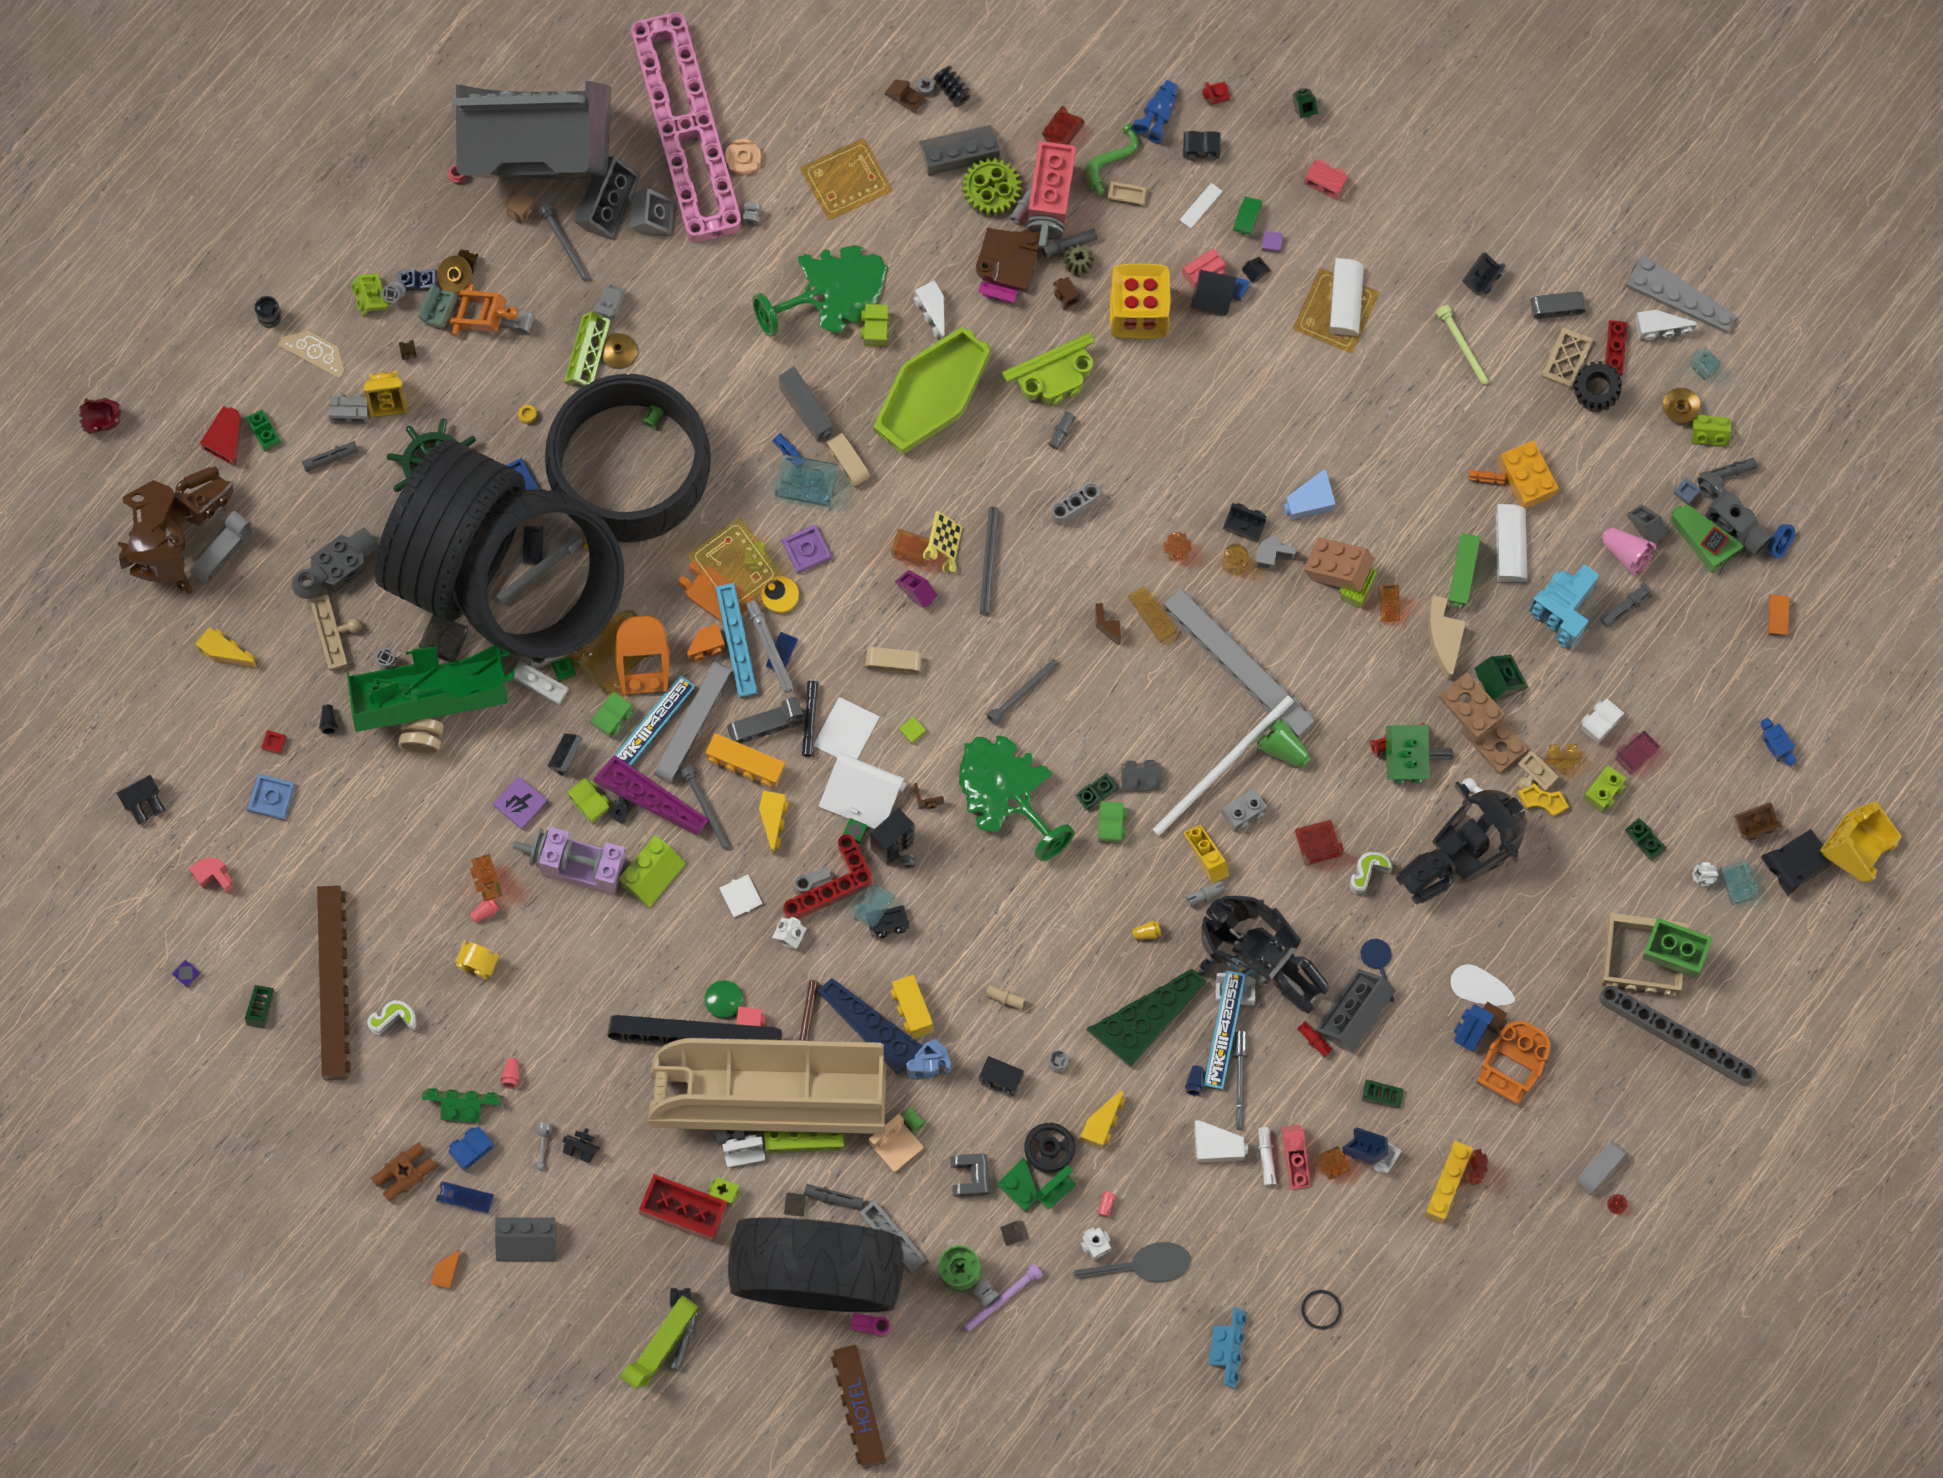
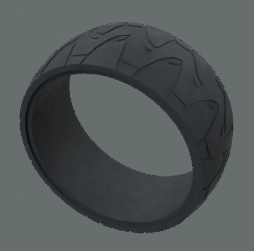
M638 374L606 376L586 384L571 395L558 411L551 424L545 449L546 474L551 490L570 495L592 508L608 524L618 542H639L653 539L677 527L683 522V519L685 520L700 501L710 472L711 453L708 435L695 408L682 394L658 379ZM626 405L648 408L656 406L662 409L665 415L679 424L688 435L694 447L693 463L683 484L663 502L644 510L632 512L607 510L593 505L582 498L570 486L562 472L563 455L575 431L586 420L609 408ZM566 513L575 523H577V521L570 514Z
M546 489L516 491L509 493V495L501 496L482 521L463 559L454 590L458 603L469 623L496 647L522 657H560L586 646L608 625L613 614L616 612L622 596L625 575L624 561L618 541L608 524L599 514L582 501L570 495L552 490L546 491ZM546 513L570 514L581 527L589 550V572L580 598L562 619L548 628L527 634L504 632L491 612L487 596L488 571L497 548L514 528L530 518Z
M781 1217L741 1219L738 1221L733 1233L728 1255V1279L731 1294L757 1302L795 1308L856 1313L892 1311L900 1293L903 1277V1249L900 1236L879 1229L847 1223Z

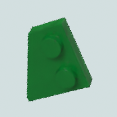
M1023 1157L997 1183V1186L1026 1212L1038 1199L1035 1197L1037 1191L1026 1159Z

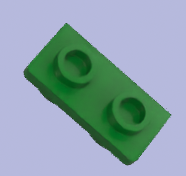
M1068 1165L1042 1187L1035 1196L1047 1210H1050L1076 1186V1183L1069 1177L1073 1170Z

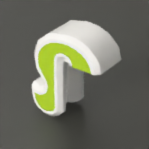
M1368 852L1360 857L1356 867L1357 875H1352L1349 884L1354 894L1360 895L1366 892L1372 868L1386 873L1392 872V862L1386 855L1379 852Z
M394 1000L388 1002L383 1007L381 1016H378L376 1012L372 1013L368 1018L367 1024L371 1033L381 1035L399 1018L414 1031L417 1019L409 1005L403 1001Z

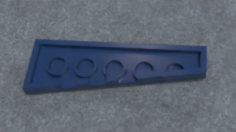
M833 978L818 990V994L865 1042L882 1043L884 1045L883 1061L897 1076L907 1068V1062L915 1059L916 1053L923 1047V1045L915 1039L912 1040L911 1036L905 1034L895 1024L889 1022L880 1013L870 1008L864 1001L854 996L852 992Z

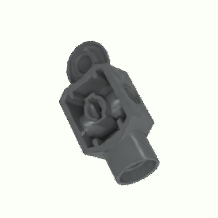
M1713 473L1711 476L1703 475L1697 478L1700 491L1707 498L1714 499L1707 510L1708 512L1705 514L1706 518L1742 543L1754 556L1757 555L1773 536L1757 522L1754 513L1749 508H1745L1738 497L1732 496L1723 488L1725 486L1724 481L1717 474Z
M364 527L351 537L340 534L310 557L311 567L309 569H303L293 577L292 589L294 593L300 598L311 599L321 592L323 584L328 590L339 591L366 570L365 559L378 550V543ZM305 580H311L309 585L302 584Z

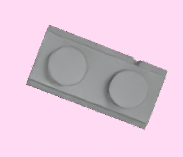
M339 393L335 394V396H330V422L368 424L369 409L365 395L355 394L354 397H346L345 394Z

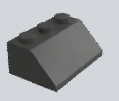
M495 1217L496 1261H556V1219L553 1217Z

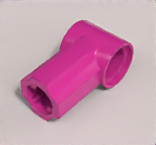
M854 1313L851 1322L852 1331L873 1334L878 1337H886L891 1331L889 1320L883 1316L874 1317ZM879 1323H885L887 1325V1328L884 1331H878L876 1329Z

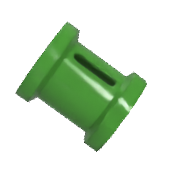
M650 406V411L641 422L656 430L657 423L664 416L665 412L656 406Z
M912 1107L902 1118L912 1128V1132L916 1133L924 1126L926 1120H922Z

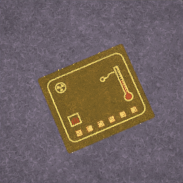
M864 138L800 167L828 220L892 192L891 186Z
M1320 268L1293 326V330L1353 353L1380 292L1363 285L1359 336L1329 334L1334 273Z
M741 517L735 519L687 554L689 560L716 596L717 586L730 583L735 584L739 607L783 576L782 572Z

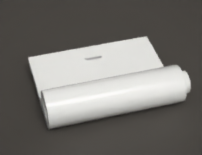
M840 753L819 807L848 819L852 818L875 829L890 815L896 797L899 793H904L907 783L904 782L905 778Z

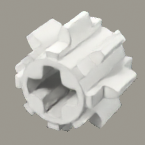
M1702 862L1701 865H1696L1693 868V880L1696 883H1700L1701 886H1709V884H1714L1717 881V868L1714 865H1710V862Z

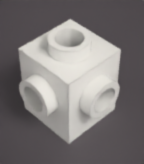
M790 917V919L781 918L772 938L784 947L797 949L800 941L803 939L806 928L801 925L800 920L794 917Z
M1093 1227L1084 1232V1236H1082L1083 1243L1080 1245L1085 1254L1089 1253L1093 1261L1111 1251L1108 1243L1110 1238L1106 1231L1102 1232L1100 1227L1097 1229Z

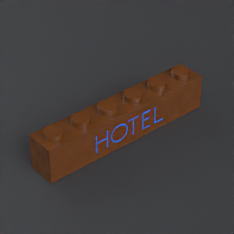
M857 1345L833 1350L834 1356H831L833 1368L837 1367L839 1375L835 1376L838 1387H842L844 1393L840 1397L843 1407L847 1406L848 1414H845L847 1425H852L853 1433H850L852 1444L857 1445L858 1452L855 1453L857 1464H862L863 1469L886 1463V1458Z

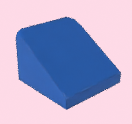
M1236 277L1232 297L1241 301L1250 286V281Z

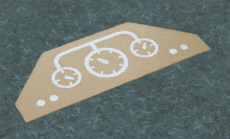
M310 331L284 336L277 344L339 379L344 373L339 348Z

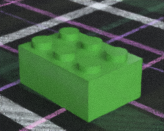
M1657 918L1642 959L1698 979L1712 937Z

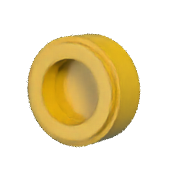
M532 405L522 406L518 411L519 420L526 425L534 423L537 419L535 407Z

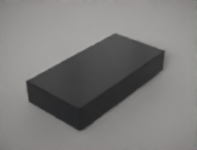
M524 526L523 564H538L542 561L544 533L542 526Z

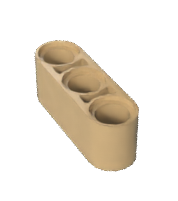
M843 433L825 443L830 454L853 487L870 478L867 468Z
M869 647L866 652L865 668L873 671L919 674L922 654L917 651Z

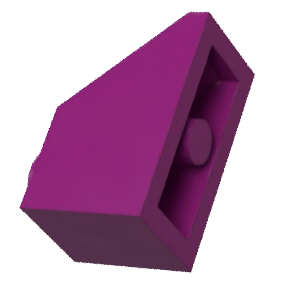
M911 570L906 571L895 581L901 590L915 604L922 608L930 605L937 597L928 580Z

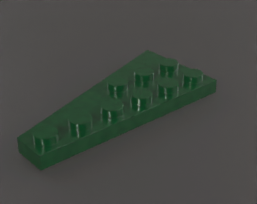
M1190 969L1167 984L1156 988L1153 992L1119 1009V1011L1109 1017H1105L1095 1025H1091L1086 1028V1031L1131 1068L1207 981L1195 970Z

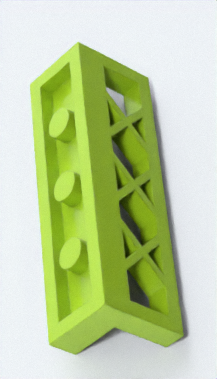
M593 311L582 315L564 383L568 385L577 383L585 386L594 381L610 319L600 316ZM596 320L604 323L602 330L599 332L595 325ZM594 336L598 341L596 348H593L591 344V338ZM591 353L593 358L591 365H588L586 356ZM584 370H586L589 376L587 382L580 379Z

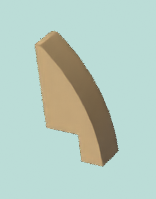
M1433 595L1428 625L1430 642L1439 667L1445 677L1451 680L1466 622L1445 617L1444 612L1448 599Z

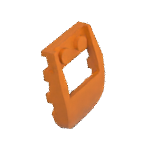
M628 617L617 627L614 657L623 695L668 691L671 654L666 629L663 623L656 617ZM661 654L663 671L624 674L623 656Z
M1513 1021L1503 1028L1497 1039L1492 1042L1476 1084L1484 1086L1516 1106L1543 1071L1545 1061L1550 1052L1548 1036L1528 1022ZM1497 1052L1532 1071L1524 1085L1490 1066Z

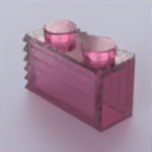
M1645 730L1642 733H1635L1630 738L1631 743L1627 746L1623 744L1616 751L1618 754L1615 760L1629 775L1638 770L1661 747Z

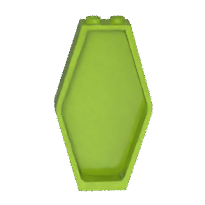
M960 327L905 362L900 368L873 428L876 434L902 455L956 422L964 414L991 356L990 346L985 341L976 339V335L970 329L965 330L963 327Z

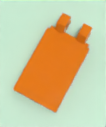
M693 560L689 565V570L697 578L692 583L688 578L681 575L677 580L678 585L685 590L686 598L723 623L716 586L732 582L710 566H705L703 570L700 564ZM735 585L738 601L741 600L739 607L743 617L748 610L747 603L755 600V598Z

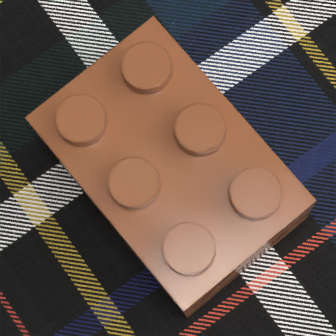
M1318 537L1303 570L1313 581L1360 592L1375 559L1367 548Z

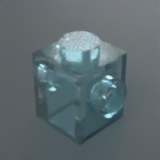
M1705 347L1701 351L1698 349L1692 354V360L1689 365L1705 381L1719 369L1721 362Z

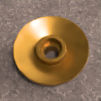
M460 256L447 257L441 262L437 270L438 283L445 291L458 293L469 285L472 278L470 264ZM457 272H459L458 278L455 277Z
M614 333L607 336L601 353L603 362L615 369L631 365L637 356L635 341L623 333ZM620 346L621 350L617 351L615 347Z
M1675 388L1664 397V413L1674 422L1687 423L1695 419L1699 414L1700 400L1690 389ZM1678 406H1683L1684 410H1679Z

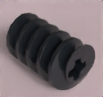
M948 66L940 70L933 80L940 87V90L944 91V95L948 97V100L953 102V106L959 107L969 100L971 96L968 95L970 88L963 89L966 83L962 82L959 84L961 77L954 78L957 72L953 71L950 73L952 66Z

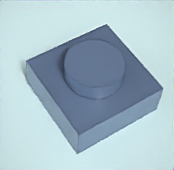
M1685 478L1673 494L1689 505L1698 495L1700 489L1689 479Z

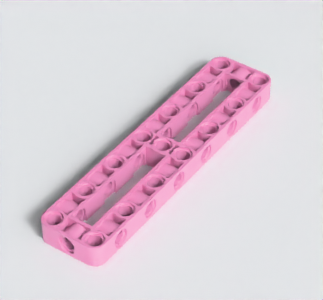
M674 12L637 21L631 28L632 40L686 235L691 242L699 243L735 234L741 228V216L686 20L681 13ZM674 23H680L679 26H673ZM640 31L645 32L643 35L637 34ZM667 39L671 40L691 111L689 114L677 117L672 115L668 92L663 82L661 67L653 43ZM684 55L689 56V58L683 59L681 57ZM648 64H653V65H654V66L651 67V68L646 67V65H648ZM692 88H698V89H699V90L696 91V92L691 91ZM656 97H663L662 100H655ZM701 121H707V122H708L707 124H704V125H703V124H700ZM684 125L690 126L688 129L682 128ZM667 129L672 130L671 133H665L664 131ZM698 137L719 211L717 215L705 218L700 215L695 189L690 179L685 153L680 143L682 140ZM712 153L717 154V156L713 158L709 155ZM676 162L681 163L680 166H674L673 164ZM724 186V187H726L727 189L724 190V191H721V190H719L718 188ZM688 195L690 199L685 200L682 197ZM729 220L736 221L734 224L728 223ZM695 228L700 230L697 233L692 232V230Z

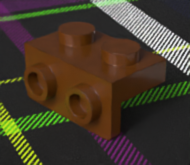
M1771 802L1734 815L1741 837L1748 840H1755L1760 837V834L1765 832L1766 834L1777 831L1778 827L1782 826L1781 822L1777 821Z

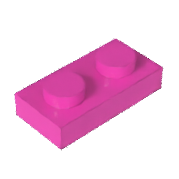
M982 281L978 293H982L987 298L997 297L1001 298L1002 302L1011 303V301L1015 302L1018 290Z

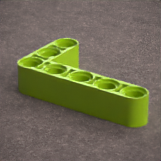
M682 1296L638 1361L630 1363L622 1372L620 1379L636 1390L645 1388L696 1315L699 1306L685 1296Z

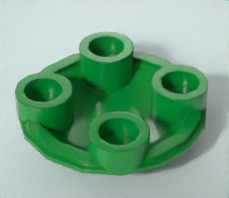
M727 980L717 981L706 990L704 996L705 1006L716 1018L731 1017L738 1012L739 1007H742L743 995L735 983Z

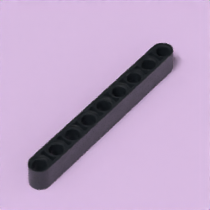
M613 1015L610 1017L607 1036L617 1041L668 1044L686 1038L782 1040L783 1032L776 1027Z

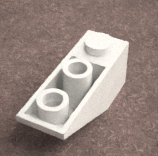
M932 281L916 289L913 300L918 308L921 307L924 313L922 315L926 323L930 322L933 327L931 330L935 338L941 340L945 337L944 298L936 282Z
M1658 310L1638 312L1635 317L1639 340L1645 339L1646 341L1662 336L1670 338L1675 334L1688 335L1694 332L1697 325L1694 321Z

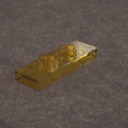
M1145 586L1128 596L1160 643L1176 633V630Z

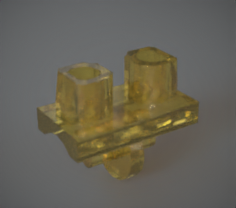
M1550 744L1545 763L1554 764L1555 770H1561L1562 775H1567V769H1574V764H1580L1582 759V753H1579L1577 744H1567V753H1560V746L1558 744Z

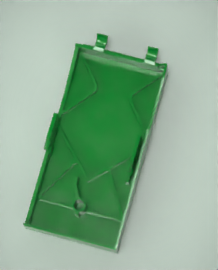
M495 645L461 661L439 664L436 647L413 649L405 653L406 655L412 654L414 664L349 676V672H347L351 712L356 732L507 704L508 697L505 682L514 678V669H512L510 674H504L501 657L508 656L510 652L500 650Z

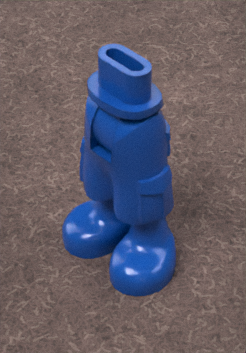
M1165 80L1153 98L1147 102L1144 108L1145 117L1135 120L1131 126L1132 130L1138 134L1147 133L1153 118H1155L1156 122L1150 129L1147 138L1152 143H1161L1164 139L1162 127L1163 124L1168 123L1171 117L1178 86L1169 80Z

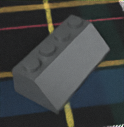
M991 125L919 141L928 176L973 166V163L979 164L980 159L984 163H986L987 158L990 161H993L994 158L1000 159L998 141Z
M615 156L608 157L607 172L602 176L592 178L574 222L588 232L614 240L640 174Z
M1358 969L1315 1031L1339 1048L1353 1053L1396 990L1384 977Z

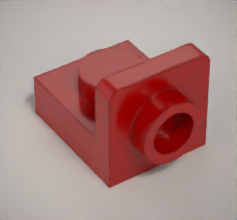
M1225 81L1209 85V82H1205L1202 95L1204 100L1208 101L1209 106L1230 101L1231 97Z

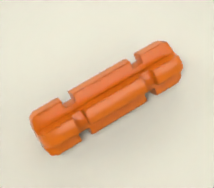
M1471 469L1468 479L1471 481L1478 479L1479 482L1504 484L1506 475L1504 473L1495 474V472L1481 470L1477 472V470Z

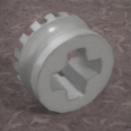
M928 77L921 78L918 81L919 93L924 96H929L933 93V80ZM923 83L926 85L930 84L928 90L926 88L922 89Z

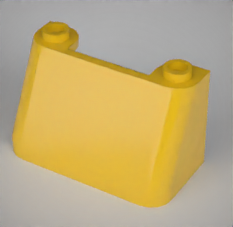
M1875 800L1848 812L1820 851L1825 858L1859 881L1869 883L1876 878L1877 870L1873 865L1883 851L1895 849L1902 836Z

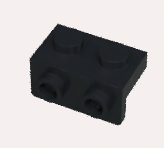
M1483 252L1462 282L1477 296L1488 294L1492 290V284L1495 280H1498L1503 275V269L1506 265L1504 263L1498 264L1486 252Z
M1232 503L1223 529L1258 542L1266 524L1267 516L1259 510L1247 509L1241 503Z
M564 733L547 767L558 775H564L583 738L576 734Z
M904 905L866 914L872 938L882 939L890 933L902 934L907 931L906 929H909L910 924Z

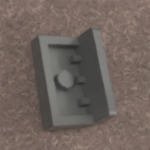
M1129 760L1121 764L1122 791L1161 789L1159 762L1145 760L1144 763H1136V761Z

